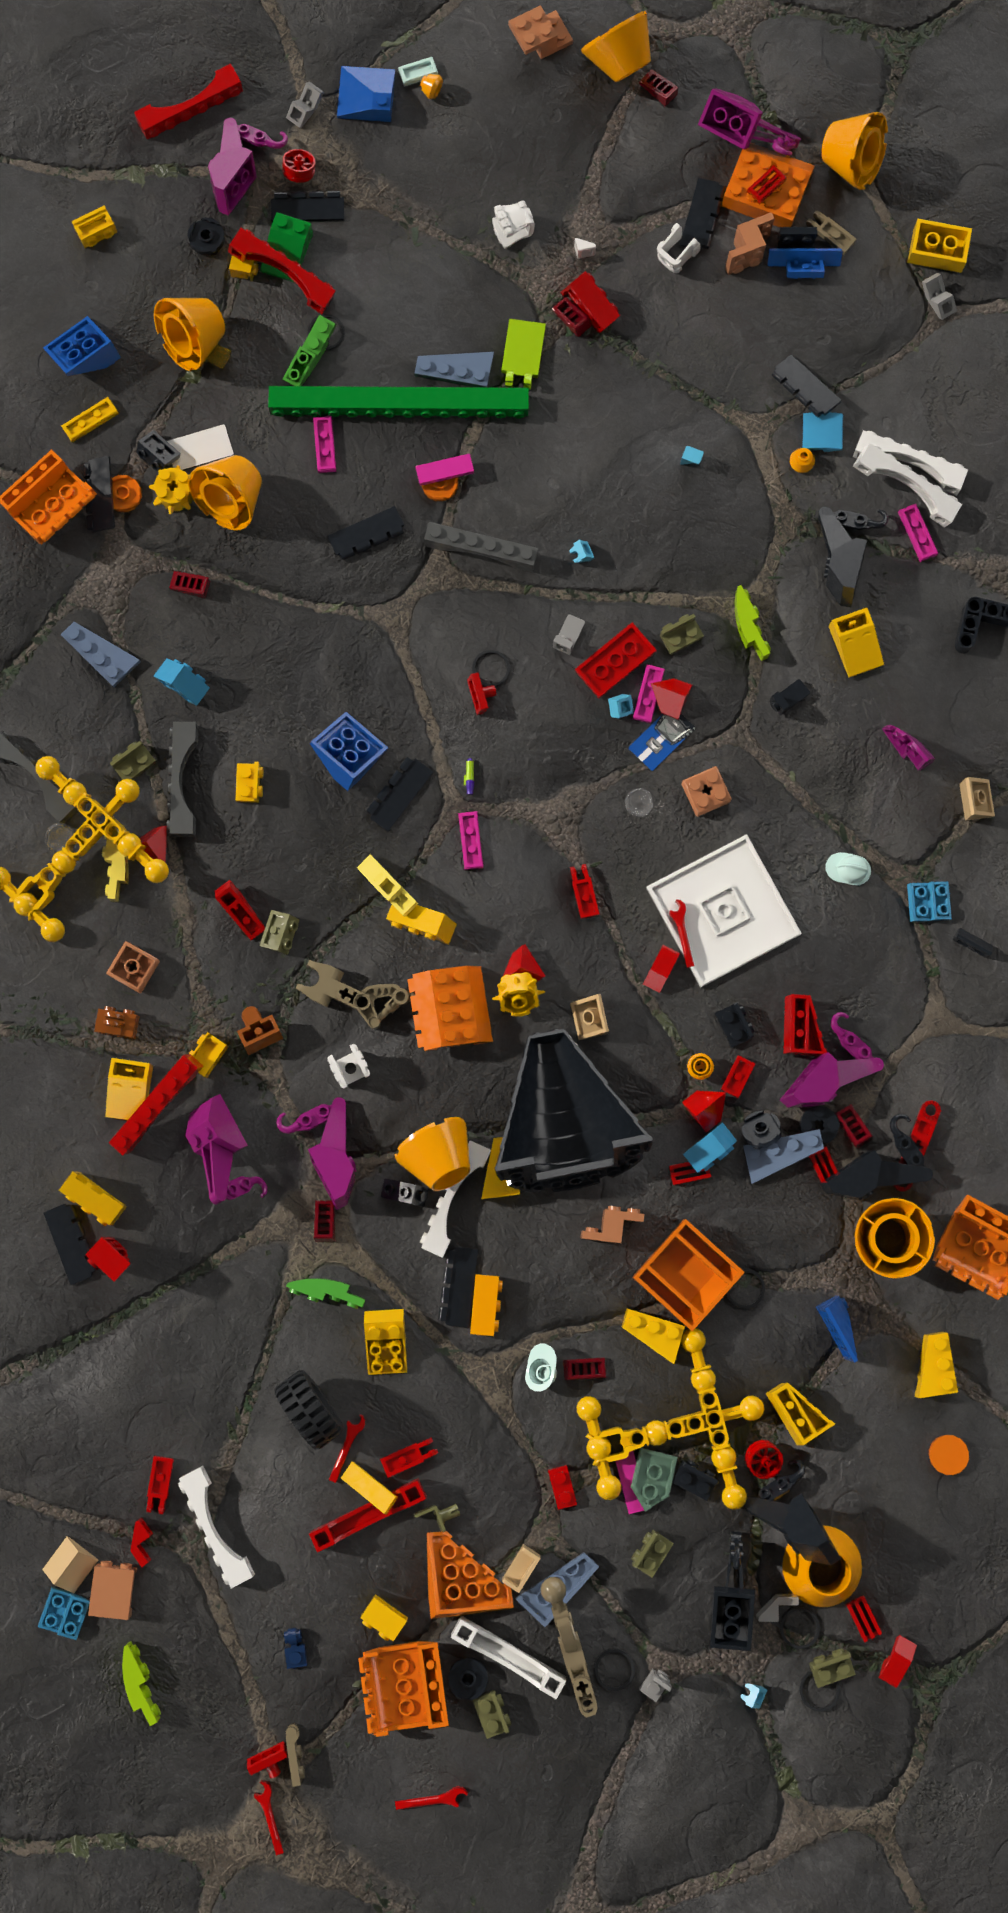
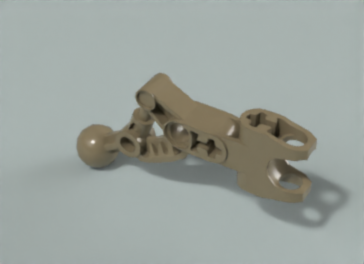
M309 960L307 965L318 972L319 981L311 987L297 984L296 986L298 991L322 1006L328 1007L331 999H334L357 1010L370 1028L374 1030L381 1026V1021L390 1012L393 1014L400 1006H404L411 1001L410 996H415V993H409V990L400 988L396 984H377L367 986L362 991L356 990L340 982L344 972L328 964ZM348 990L349 995L355 998L354 1000L349 997L343 999L341 993ZM386 996L392 997L384 1005L385 1008L377 1015L374 1008L375 1000ZM361 998H366L368 1004L363 1008L359 1007L358 1001Z
M549 1577L541 1585V1595L545 1601L552 1604L551 1609L556 1628L559 1631L560 1637H558L568 1675L571 1678L579 1710L587 1718L596 1715L597 1702L577 1631H574L571 1612H568L566 1603L563 1602V1598L566 1595V1585L560 1578ZM580 1681H583L584 1687H581ZM586 1700L592 1701L588 1706L583 1705V1702Z

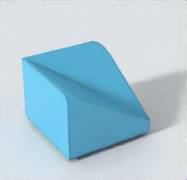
M686 446L680 464H700L704 452Z
M621 694L608 699L611 717L622 718L634 713L631 695Z

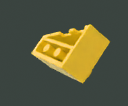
M391 905L386 917L394 928L400 930L405 928L412 934H421L427 939L437 940L449 945L457 925L447 915L416 905L406 917Z
M503 1137L493 1138L481 1199L520 1195L519 1189L508 1186L507 1180L501 1181L495 1171Z
M72 1171L58 1190L66 1195L65 1197L68 1200L82 1206L81 1209L87 1214L91 1215L92 1213L98 1217L96 1220L104 1226L107 1224L114 1225L127 1207L81 1172Z
M627 1308L621 1327L674 1364L685 1326Z
M948 1333L924 1334L920 1368L917 1376L918 1382L914 1397L925 1398L958 1393Z
M781 1383L765 1393L796 1445H805L835 1425L832 1420L823 1415L817 1407L815 1408L789 1383Z

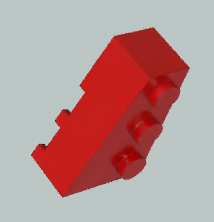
M586 271L560 292L563 296L567 294L574 301L573 304L577 307L579 306L583 313L589 317L591 325L599 333L620 316L618 308L609 302L605 291L601 288L599 289L595 284L594 277Z
M791 994L785 996L783 1054L820 1056L827 1053L822 1041V1033L817 1024V1016L811 995Z
M101 1237L85 1254L89 1258L87 1261L94 1268H100L114 1282L131 1264L129 1262L130 1259L127 1257V1250L114 1237Z

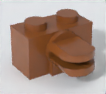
M105 1006L104 1009H98L94 1032L136 1039L140 1017L135 1015V1011L123 1009V1012H117L116 1008Z
M253 1006L243 1010L242 1020L246 1027L238 1030L237 1033L248 1055L283 1039L273 1015L262 1018L259 1010Z

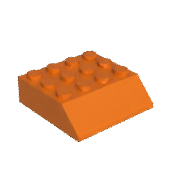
M750 143L747 149H742L724 194L722 207L754 219L772 212L774 226L779 228L792 227L815 165ZM774 165L787 177L786 181L759 204L758 200L754 199L751 193H747V189ZM774 172L773 174H771L763 183H761L755 189V191H758L776 173ZM780 177L777 180H775L766 190H764L760 194V196L764 192H766L774 183H776L780 179Z
M683 1219L632 1278L693 1332L745 1272L687 1219Z

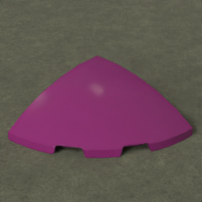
M886 725L882 728L903 759L909 757L917 770L921 771L934 762L935 758L928 749L907 732L892 725Z

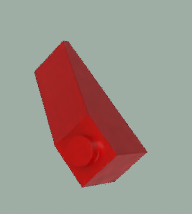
M231 880L215 890V899L250 940L265 930L261 920Z

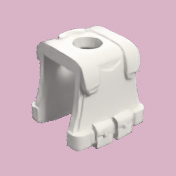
M525 201L494 207L496 217L492 218L493 227L499 243L503 245L504 249L533 234L535 223Z
M677 223L672 227L671 234L667 239L660 242L657 246L659 261L673 273H679L684 263L692 256L695 257L701 248L700 243L693 238L676 260L667 253L681 239L682 227Z
M355 1044L350 1045L353 1053L337 1061L333 1055L327 1058L332 1072L335 1073V1079L343 1089L363 1077L367 1078L370 1076L367 1062L365 1059L363 1060V1054ZM348 1063L356 1065L355 1073L348 1074L345 1071Z

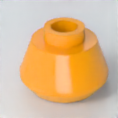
M428 74L422 78L420 86L428 99H435L442 88L443 79L441 75Z
M807 448L796 449L790 456L791 467L799 473L810 471L815 464V457Z
M698 1053L689 1059L687 1069L693 1078L703 1080L712 1074L714 1064L708 1055Z

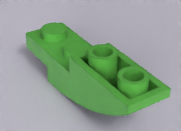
M321 315L318 316L303 346L299 347L283 377L284 381L293 386L303 385L329 345L328 340L337 326L334 322Z
M321 1278L302 1279L289 1282L286 1287L290 1288L289 1292L299 1296L301 1293L309 1295L307 1299L317 1303L319 1300H325L326 1294L330 1295L329 1299L340 1302L342 1299L347 1301V1306L358 1309L359 1306L364 1307L366 1299L348 1292L350 1284L336 1280Z

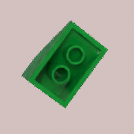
M276 212L267 242L276 251L283 252L291 261H296L302 265L313 236L312 224ZM262 263L261 272L294 282L277 268Z

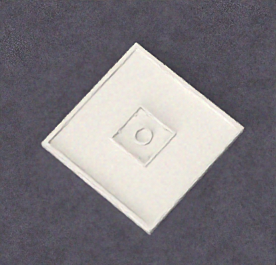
M747 834L646 887L683 957L684 953L678 928L673 918L669 915V911L679 910L678 904L675 903L677 899L686 905L685 929L694 966L689 968L700 988L802 934Z

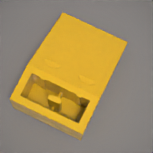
M868 608L841 616L830 622L828 627L849 678L884 665L874 623Z
M111 1058L105 1117L128 1120L149 1096L154 1065Z
M404 1309L365 1311L364 1332L368 1375L407 1373Z

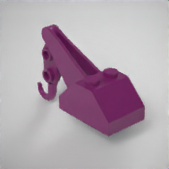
M717 88L711 90L698 123L700 127L742 149H747L751 140L755 139L773 143L772 148L778 153L792 155V151L788 150L797 148L801 140L800 137L762 120L763 112L754 103L739 95ZM760 126L780 136L758 131L756 128Z
M234 118L224 120L220 153H217L208 164L212 189L219 212L229 216L257 178L253 152L242 147L241 140L258 147L267 146L280 149L288 142L286 133L281 131L280 135L283 136V140L276 142L259 129L247 124L237 125Z
M839 1012L833 1015L831 1028L837 1034L841 1045L856 1059L837 1061L829 1052L813 1058L781 1097L780 1101L787 1108L814 1107L820 1104L823 1105L826 1102L830 1103L837 1096L835 1092L839 1087L883 1069L884 1062L882 1059L872 1056L869 1046L856 1034L842 1029L838 1025L837 1020L840 1017L849 1018V1015Z
M221 1094L210 1098L189 1114L185 1135L194 1153L203 1157L210 1201L218 1205L225 1199L233 1200L248 1193L254 1184L261 1186L262 1194L260 1197L263 1198L267 1194V1185L262 1178L257 1176H240L229 1181L233 1155L248 1145Z
M338 1097L333 1100L332 1105L321 1104L301 1114L288 1127L282 1124V1118L286 1113L280 1114L276 1122L277 1127L281 1132L287 1134L296 1131H308L326 1122L321 1143L308 1149L310 1160L336 1210L346 1206L356 1180L355 1172L357 1170L352 1157H347L345 1100Z

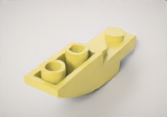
M115 828L112 832L114 837H116L119 834L117 828ZM104 835L107 841L106 846H103L102 857L107 863L111 864V866H108L107 875L110 877L109 885H106L105 895L108 896L107 898L110 901L119 902L121 883L128 884L129 880L128 857L123 856L119 852L117 845L113 843V840L108 839Z
M371 854L357 867L369 882L404 917L418 904Z

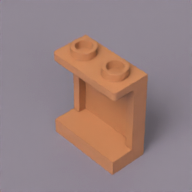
M101 1561V1563L94 1566L88 1616L129 1620L132 1616L131 1601L135 1573L137 1572V1568L132 1567L133 1564L121 1563L119 1566L113 1565L111 1561Z

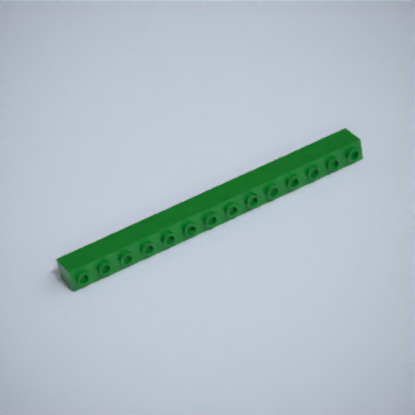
M269 386L268 408L270 415L277 417L292 415L294 417H301L302 415H310L312 417H319L321 415L338 417L339 415H347L349 417L366 415L367 417H376L377 415H384L391 418L395 415H401L406 418L413 416H422L424 418L440 416L442 418L458 416L460 418H467L469 416H477L478 418L514 416L515 418H524L528 416L529 388Z

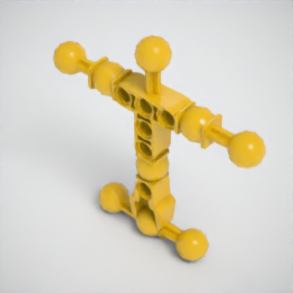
M45 756L37 761L36 773L43 780L54 781L60 787L58 793L63 795L66 803L78 808L79 812L87 820L67 841L65 847H62V850L53 855L52 863H48V867L43 868L34 877H27L18 889L11 883V875L8 870L0 867V890H3L10 897L9 903H14V909L19 915L28 916V921L34 920L41 926V934L45 940L57 942L63 938L65 926L56 918L49 919L40 910H43L54 899L55 894L53 891L62 881V877H65L67 873L74 870L76 861L80 860L79 857L84 856L103 834L108 839L113 840V843L117 845L119 852L123 856L128 857L132 861L137 860L145 867V875L149 881L153 883L163 882L169 874V868L165 861L152 859L144 851L146 846L141 844L139 837L134 833L126 831V828L113 817L124 803L133 802L138 798L140 790L134 780L124 779L118 782L116 796L104 808L99 802L92 799L90 794H87L83 784L72 778L67 779L60 772V765L55 758ZM91 802V809L86 811V804ZM101 815H104L105 821L100 824L99 818ZM117 827L119 834L114 837L112 832ZM91 829L93 832L92 836L87 838L86 832ZM78 843L80 848L79 851L75 853L73 848L74 845ZM53 871L54 878L50 881L48 875ZM35 883L44 892L39 901H37L33 894L28 893Z
M695 1328L693 1332L690 1329L685 1330L682 1335L681 1344L687 1352L691 1353L694 1368L690 1369L693 1372L691 1383L697 1390V1393L700 1394L699 1402L702 1411L672 1418L668 1422L651 1421L645 1427L642 1426V1429L622 1430L621 1427H613L601 1431L597 1419L601 1414L600 1402L592 1396L581 1398L576 1407L577 1414L587 1424L589 1433L585 1437L589 1441L586 1450L589 1457L594 1460L592 1465L598 1467L600 1479L597 1482L596 1489L602 1499L613 1500L621 1492V1483L616 1476L611 1474L609 1462L625 1459L630 1451L641 1448L645 1444L647 1446L649 1444L660 1446L667 1439L671 1440V1437L680 1438L707 1431L709 1440L714 1445L711 1446L713 1450L711 1455L712 1462L717 1468V1472L722 1473L726 1487L722 1492L724 1505L729 1509L738 1510L746 1503V1491L742 1486L737 1485L733 1470L737 1469L735 1464L736 1453L728 1442L729 1437L725 1421L740 1417L749 1421H756L764 1413V1404L756 1396H747L741 1401L740 1405L721 1410L718 1396L714 1392L716 1390L714 1387L716 1376L710 1369L711 1365L705 1364L702 1349L705 1346L706 1338L700 1329ZM711 1393L714 1397L713 1402L705 1404L704 1396ZM710 1414H718L719 1419L716 1423L709 1422ZM691 1419H699L700 1424L697 1428L690 1427ZM672 1424H680L681 1429L678 1433L670 1431ZM635 1433L642 1434V1441L640 1443L632 1442V1436ZM716 1433H723L724 1439L722 1442L716 1443L714 1441ZM620 1434V1444L623 1446V1451L610 1455L611 1444L606 1436Z

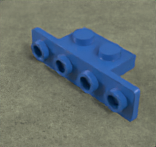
M841 248L769 249L767 264L768 266H786L787 278H824V266H840L843 251Z

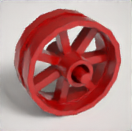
M303 149L289 150L283 156L282 173L290 181L298 183L307 182L315 175V158L311 153Z
M759 1440L751 1444L747 1449L745 1463L754 1476L759 1479H769L781 1470L783 1455L774 1443L769 1440ZM768 1448H773V1449H774V1450H772L771 1452H769V1453L767 1454ZM774 1455H776V1459H775V1460L770 1459L771 1457H773ZM757 1463H758V1465L756 1466L755 1470H753V1469H752V1464H757Z

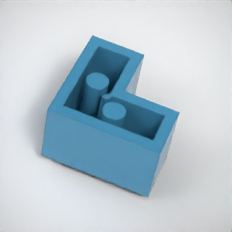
M166 658L154 675L164 686L176 691L186 701L196 706L210 688L205 684L206 680L199 674L195 675L192 673L193 669L186 663L182 664L176 659L172 661Z
M722 1122L683 1155L697 1173L702 1169L707 1171L714 1165L712 1161L716 1158L719 1160L723 1159L734 1149L732 1145L737 1140Z

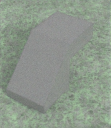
M307 82L300 99L292 101L286 118L299 128H302L318 108L324 91L311 82Z
M936 273L922 281L925 296L939 319L943 320L957 312L954 296L945 291L941 274Z
M775 1594L756 1614L757 1620L759 1622H779V1605H799V1597L794 1594Z

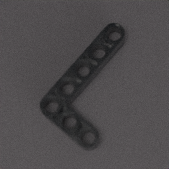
M971 597L962 610L955 640V649L963 654L971 650L976 642L980 621L1008 628V618L1006 616L1008 604L980 597ZM969 605H975L977 611L971 610ZM988 609L994 610L995 615L989 614ZM965 622H970L973 628H968ZM961 640H966L969 646H964Z

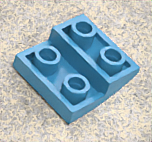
M829 412L824 415L822 413L817 418L813 413H803V448H807L810 451H841L843 448V414Z
M949 882L907 884L910 922L952 919Z
M52 1586L38 1627L56 1632L57 1635L77 1640L90 1600Z

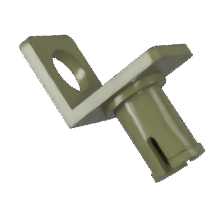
M455 1503L443 1510H439L436 1505H432L413 1513V1515L417 1518L433 1511L441 1532H445L444 1522L460 1516V1511L457 1510L458 1507Z

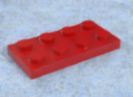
M632 622L575 669V672L600 699L655 654L657 650Z

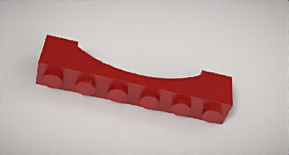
M229 64L215 71L216 76L201 93L183 103L168 107H151L149 104L135 111L137 123L146 139L156 137L161 132L172 129L177 124L188 121L193 116L204 113L209 108L220 105L225 100L236 97L243 92L241 81L233 66Z
M241 227L229 244L228 253L243 263L245 260L259 261L271 265L289 276L305 294L308 300L307 305L321 315L332 301L336 291L332 285L319 280L314 273L303 269L298 262L288 259L283 252L273 249L268 242L255 237L250 230H245Z
M191 1054L183 1055L109 1141V1144L121 1155L131 1153L160 1113L195 1078L204 1066Z
M419 1478L391 1491L398 1498L387 1514H384L372 1503L368 1502L310 1531L309 1536L317 1553L385 1517L425 1500L427 1495Z

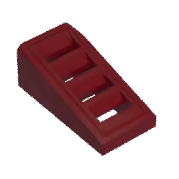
M652 69L639 81V84L664 106L678 95L679 88ZM650 77L654 78L650 83L646 82ZM656 81L658 82L655 87L652 86Z
M567 297L563 298L552 308L553 312L577 337H580L591 327L589 317ZM566 306H568V308L564 312H561Z
M174 571L169 589L206 598L210 579L201 575ZM180 577L181 580L179 586H175L177 578ZM185 579H188L186 587H183ZM195 581L193 589L190 588L191 582ZM198 582L201 583L200 590L197 589Z
M852 1104L835 1113L839 1123L856 1149L873 1139L872 1134ZM850 1112L853 1114L845 1120H843L842 1118ZM856 1119L857 1122L849 1127L847 1126L848 1123ZM859 1126L861 1127V1129L856 1131L855 1133L851 1132L855 1128ZM863 1133L865 1134V1136L860 1138L859 1140L856 1139V1137H858L859 1135Z
M315 1201V1242H335V1206L332 1201ZM320 1208H330V1211H320ZM320 1216H330V1219H320ZM320 1224H330V1227H320ZM319 1232H329V1234H319Z
M605 1357L563 1360L565 1380L606 1377ZM589 1362H590V1374L587 1373V1363H589ZM595 1362H598V1374H595ZM572 1363L574 1365V1375H572ZM579 1363H582V1375H579Z

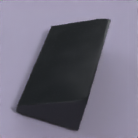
M962 928L957 930L953 941L984 958L992 954L993 946Z

